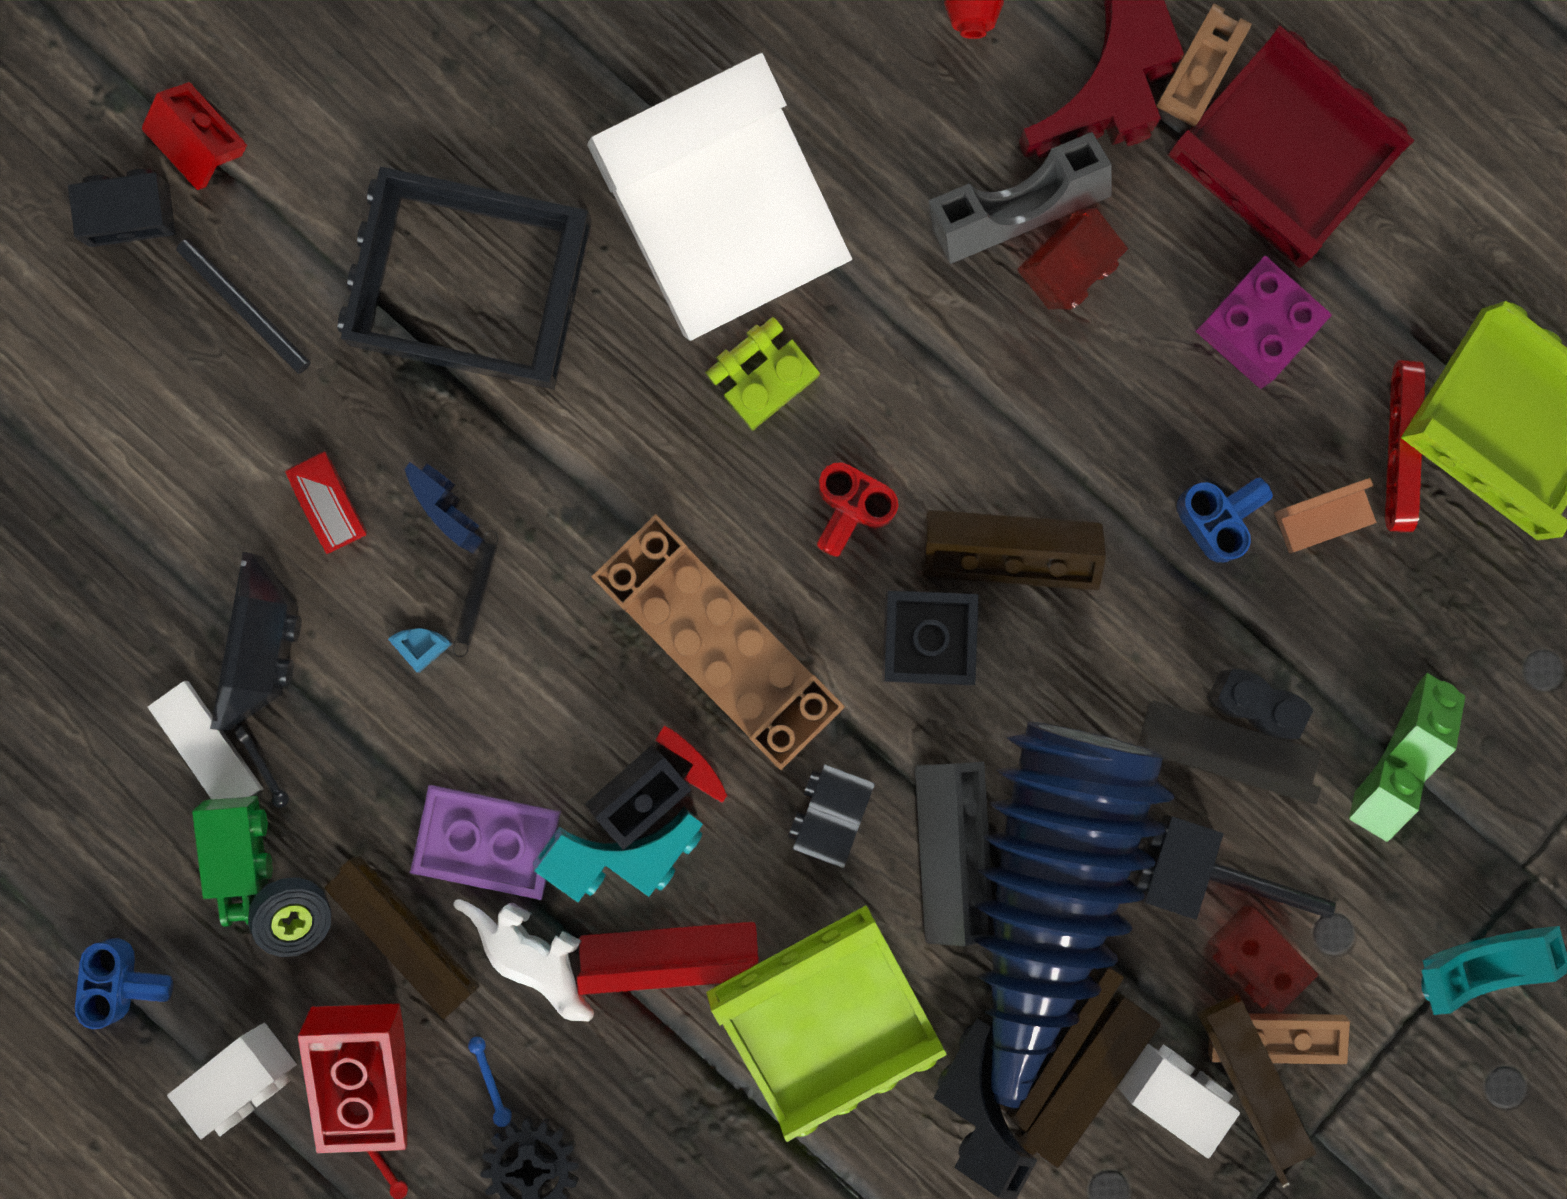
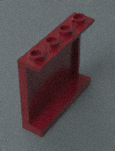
M1279 26L1265 45L1205 111L1195 128L1191 127L1177 141L1168 156L1298 268H1301L1318 252L1325 240L1415 140L1408 135V130L1401 121L1391 116L1387 117L1375 107L1372 97L1360 88H1353L1341 78L1340 71L1333 63L1325 59L1320 60L1307 49V43L1300 35L1293 31H1286L1282 26Z

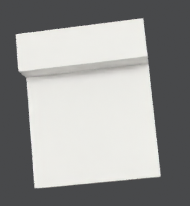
M763 53L591 137L587 144L610 192H613L683 336L689 341L852 260L781 109L787 105Z

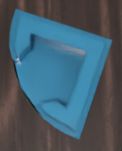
M422 628L403 630L388 639L418 673L453 644L442 634Z

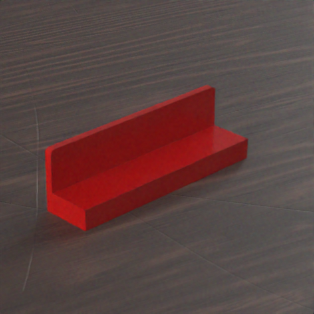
M749 921L581 935L579 937V940H581L579 944L581 972L577 976L578 995L724 983L759 964L756 923Z

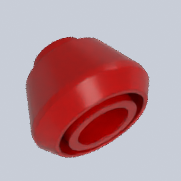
M944 0V6L953 29L959 31L960 35L967 39L985 37L987 32L995 27L1004 5V0Z

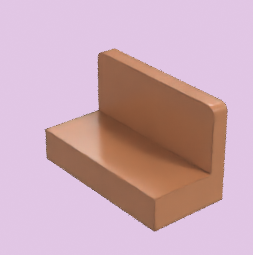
M1371 478L1274 512L1289 554L1377 523L1365 493V489L1373 486Z

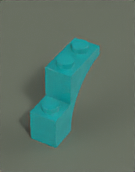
M683 807L666 825L647 836L634 840L624 850L618 843L590 841L573 835L559 827L533 861L534 872L576 902H579L585 893L591 896L599 888L606 876L602 872L606 866L650 897L655 888L661 891L672 879L676 871L673 864L681 853L689 854L698 844L703 834L699 830L703 823L697 815Z

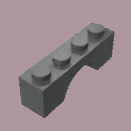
M1093 132L1052 148L1044 164L1031 177L1012 188L998 192H982L975 189L969 183L929 200L933 232L949 263L952 264L1111 197V163Z

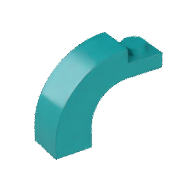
M1560 926L1496 935L1451 947L1422 960L1424 969L1421 970L1423 975L1421 987L1424 997L1430 1001L1433 1015L1451 1014L1469 1000L1488 992L1520 985L1556 982L1567 974V952Z

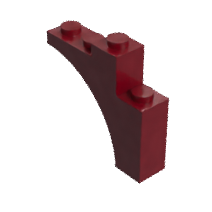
M1103 0L1105 8V34L1097 67L1088 82L1069 103L1041 122L1023 129L1019 144L1024 158L1036 153L1038 158L1048 157L1052 148L1091 132L1098 139L1104 135L1105 129L1112 145L1125 141L1127 146L1143 142L1152 136L1151 132L1161 117L1147 79H1149L1150 83H1155L1172 76L1175 73L1174 69H1176L1184 56L1164 0Z

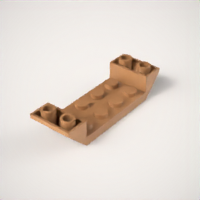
M656 514L591 576L780 770L845 708Z

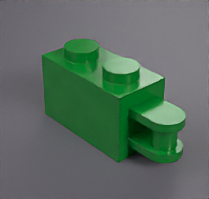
M258 796L204 800L192 811L203 899L217 898L222 927L231 926L234 921H245L248 925L249 907L256 894L271 879L273 872L271 855L264 852L263 836H266L268 827L266 812L264 809H259ZM242 896V903H232V897Z

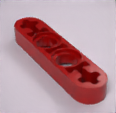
M1397 360L1392 372L1385 523L1389 531L1413 532L1419 519L1422 454L1404 441L1401 436L1425 398V366L1422 361Z

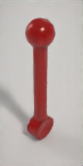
M367 1151L390 1184V1195L394 1199L404 1198L408 1192L407 1184L395 1177L378 1151Z

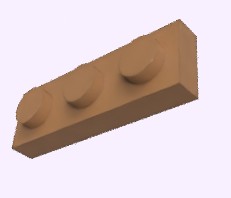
M1248 1013L1272 1063L1347 1064L1350 1021L1346 1015ZM1209 1039L1208 1056L1211 1062L1221 1063Z

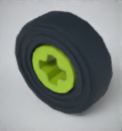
M298 877L282 878L268 884L256 894L249 907L248 926L255 943L268 954L279 957L298 956L312 950L325 938L331 926V908L323 890L312 881ZM290 912H297L299 919H293L290 925L283 923L282 918H288Z

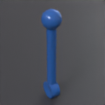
M478 1036L473 1037L468 1043V1049L476 1055L495 1108L493 1121L497 1126L505 1127L511 1121L512 1113L502 1104L484 1053L486 1047L484 1039Z

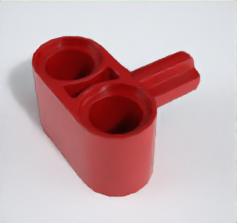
M840 462L827 466L822 471L819 479V494L835 511L818 539L817 547L831 556L838 557L841 555L858 523L872 528H881L888 525L895 517L898 509V498L895 492L887 485L848 464ZM834 474L845 475L851 483V490L843 496L833 495L826 487L827 479ZM873 495L883 496L889 503V513L883 517H873L867 512L865 501Z

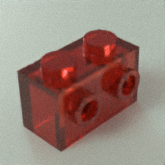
M1097 208L1078 210L1016 270L1048 309L1071 310L1088 297L1089 292L1087 289L1097 279L1102 280L1108 277L1118 268L1119 262L1117 260L1128 248Z
M1244 905L1207 941L1217 951L1212 956V959L1229 976L1237 972L1248 983L1243 991L1261 1009L1269 1005L1281 1013L1319 975L1255 908Z

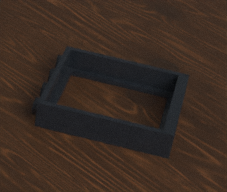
M380 166L377 179H372L368 187L367 203L371 205L367 222L362 221L358 230L357 245L361 247L358 264L353 263L348 274L347 286L351 290L348 307H342L338 318V332L342 333L341 339L349 346L555 390L592 224L588 210ZM402 199L562 232L532 366L371 332Z

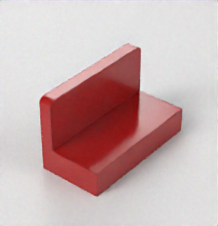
M190 82L158 92L142 125L143 132L197 190L207 187L216 166L242 157L247 147L244 140Z

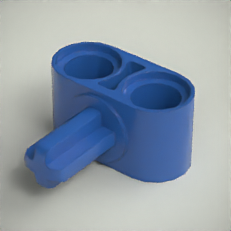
M1255 478L1228 497L1214 484L1209 482L1199 483L1188 488L1179 496L1177 513L1199 547L1210 560L1228 562L1243 556L1248 551L1251 543L1250 533L1242 519L1269 502L1273 494L1269 485L1261 478ZM1194 494H1202L1208 499L1210 510L1206 516H1201L1193 510L1191 499ZM1220 530L1230 532L1235 539V546L1231 553L1224 552L1218 547L1217 535Z
M111 938L95 943L86 948L80 959L75 1015L79 1023L84 1027L93 1030L101 1029L122 1019L129 1010L131 999L158 1002L169 1001L174 985L172 977L170 975L134 972V950L123 939ZM103 950H108L115 959V966L112 971L106 970L101 964L100 957ZM98 995L104 996L110 1004L108 1016L100 1014L96 1008Z

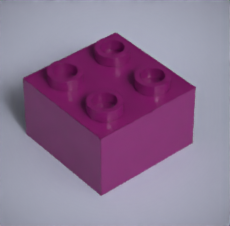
M1264 256L1195 332L1258 388L1262 389L1281 373L1332 314L1267 256Z

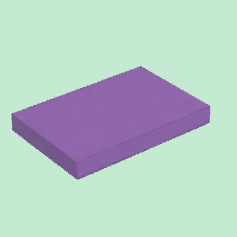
M429 785L410 873L542 900L547 880L534 872L533 861L558 829L561 811Z

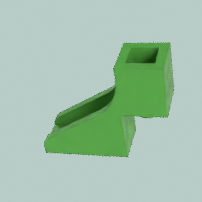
M1426 673L1417 684L1383 756L1365 781L1355 790L1349 819L1386 842L1419 811L1424 782L1456 750L1465 695L1460 693L1452 684L1440 681Z

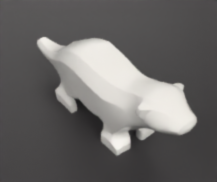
M461 899L455 900L454 907L471 918L478 929L490 963L502 976L541 992L565 1019L588 1022L593 1018L594 1010L583 995H578V986L568 954L578 948L581 940L562 931L559 937L555 936L550 945L540 937L529 935L521 923L522 921H527L532 913L515 903H509L502 908L498 914L497 925L482 910Z

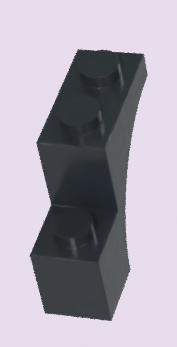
M976 1018L974 1024L968 1026L963 1032L959 1042L960 1049L952 1064H949L940 1074L938 1079L939 1088L933 1098L976 1126L975 1130L969 1133L962 1141L958 1151L960 1157L954 1168L998 1198L1017 1199L1037 1159L1028 1153L1013 1136L1003 1117L1000 1104L993 1100L994 1092L991 1091L993 1048L989 1047L993 1045V1023Z

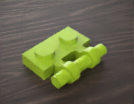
M774 317L770 318L761 327L757 324L746 332L748 337L730 352L724 350L716 357L718 362L705 371V374L715 386L728 375L735 382L736 386L728 391L724 397L752 431L820 376V372L793 340L789 341L780 350L773 345L771 340L783 331L782 326ZM760 351L766 358V361L747 375L740 365Z

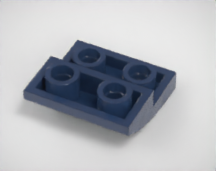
M409 462L404 470L409 484L425 512L446 536L459 547L474 554L484 540L474 533L479 525L455 508L461 500L451 492L455 484L427 463L420 469Z

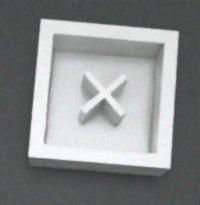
M264 1022L240 1036L171 1091L167 1097L200 1139L207 1136L213 1130L219 1136H222L255 1110L250 1103L251 1101L255 1107H258L288 1084L290 1080L286 1073L297 1064Z
M1147 1044L1117 1088L1133 1106L1209 1159L1240 1114L1229 1103L1233 1095L1202 1071L1196 1077L1191 1075L1195 1068L1164 1044L1159 1051Z

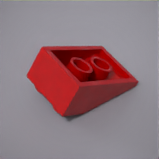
M400 1003L311 1007L298 1034V1042L316 1152L406 1150L408 1145L406 1041Z

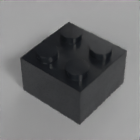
M887 591L885 594L882 682L975 685L979 594Z

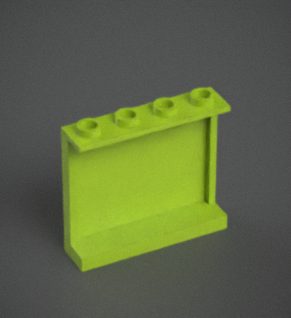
M1503 301L1481 309L1401 438L1534 539L1563 537L1567 530V519L1561 515L1567 506V347L1562 344V340L1557 334L1547 329H1542L1530 320L1527 312L1522 307Z
M867 905L706 992L711 1012L719 1026L723 1024L780 1123L786 1142L797 1136L809 1135L817 1129L819 1124L836 1115H844L851 1112L861 1101L876 1093H885L891 1090L898 1081L916 1071L928 1070L936 1064L938 1059L947 1055Z

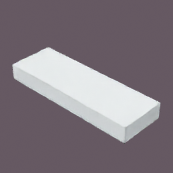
M183 681L148 706V709L211 799L250 797L263 790V787L224 731L210 729L212 714L189 681Z

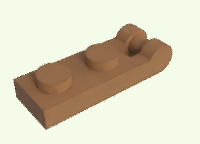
M1213 3L1157 104L1159 109L1194 128L1252 23L1243 18L1237 21L1224 14L1225 9ZM1214 29L1229 37L1227 42L1212 34Z

